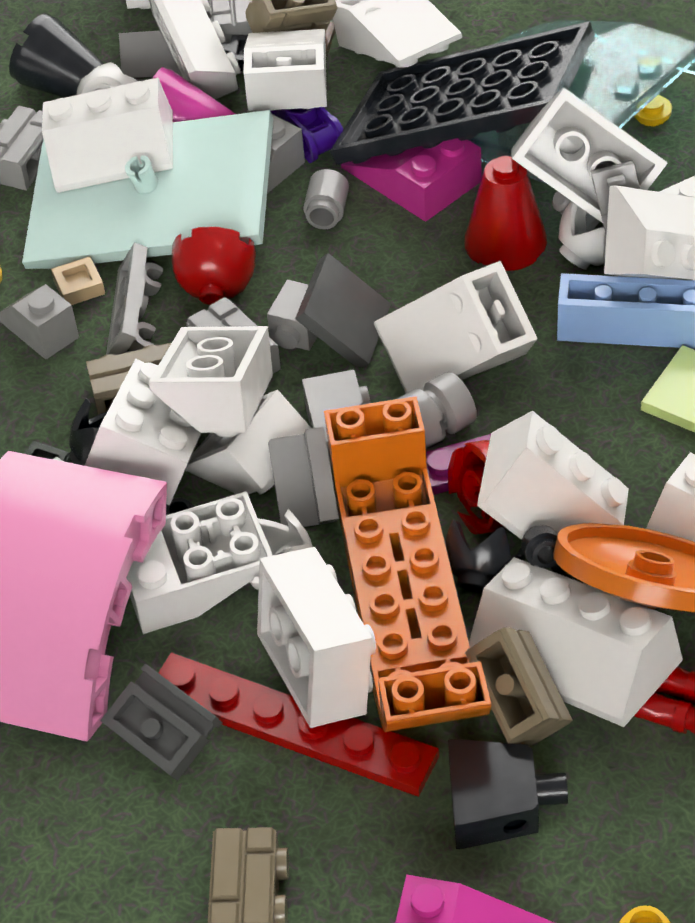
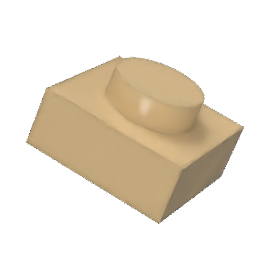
M90 256L51 269L53 280L61 297L71 305L105 295L103 281Z

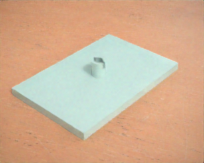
M265 110L173 122V169L154 173L148 157L141 156L142 164H140L138 157L135 156L128 160L125 165V171L130 178L57 193L54 187L43 139L22 260L25 269H52L89 256L94 264L124 260L134 242L148 247L147 257L172 255V244L176 236L181 234V240L191 237L192 229L198 227L233 229L240 232L239 240L248 244L250 238L254 245L263 244L274 120L271 111Z

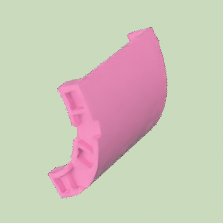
M8 451L0 459V722L86 742L89 741L102 724L100 720L108 709L109 685L114 659L113 656L105 655L111 625L121 626L132 590V584L126 577L133 561L143 563L152 543L166 524L167 482Z

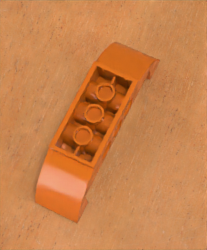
M417 396L325 410L324 417L335 493L357 613L363 624H368L372 628L376 640V652L371 655L370 671L373 678L374 699L384 732L490 714L491 700L481 661L469 663L465 654L470 646L427 471L425 429Z

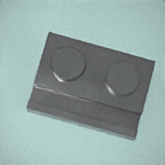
M144 664L141 668L143 673L135 683L131 681L100 721L178 781L209 741L206 739L215 727L219 728L223 722L147 664Z

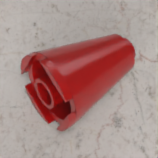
M501 156L491 160L484 168L465 234V249L469 257L478 264L480 262L488 266L501 261L505 271L523 269L537 261V258L545 251L547 235L527 169L513 160L512 157Z

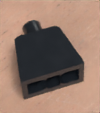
M461 739L448 740L456 849H465L539 833V806L568 804L566 773L535 774L533 751L528 745Z

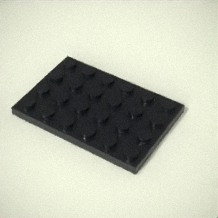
M590 21L418 62L409 67H397L380 71L330 150L336 165L351 161L354 164H359L371 157L383 154L396 156L407 149L422 146L428 149L439 145L443 141L457 138L465 141L474 138L480 133L493 130L502 133L511 130L516 125L530 123L563 87L569 90L595 36Z

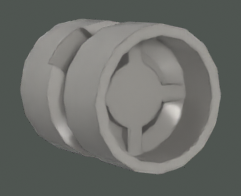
M445 372L425 383L423 391L421 389H414L397 398L417 396L425 429L426 449L444 440L446 432L455 434L475 423L477 419L475 403L468 388L452 372Z

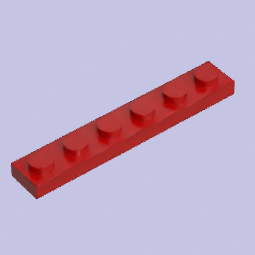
M170 653L158 672L223 722L222 725L417 797L420 796L439 758V748L392 731L384 732L383 728L355 718L310 728L291 695L174 653Z

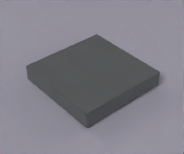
M327 253L319 259L295 319L354 366L364 368L370 363L379 338L374 322L388 314L391 303Z

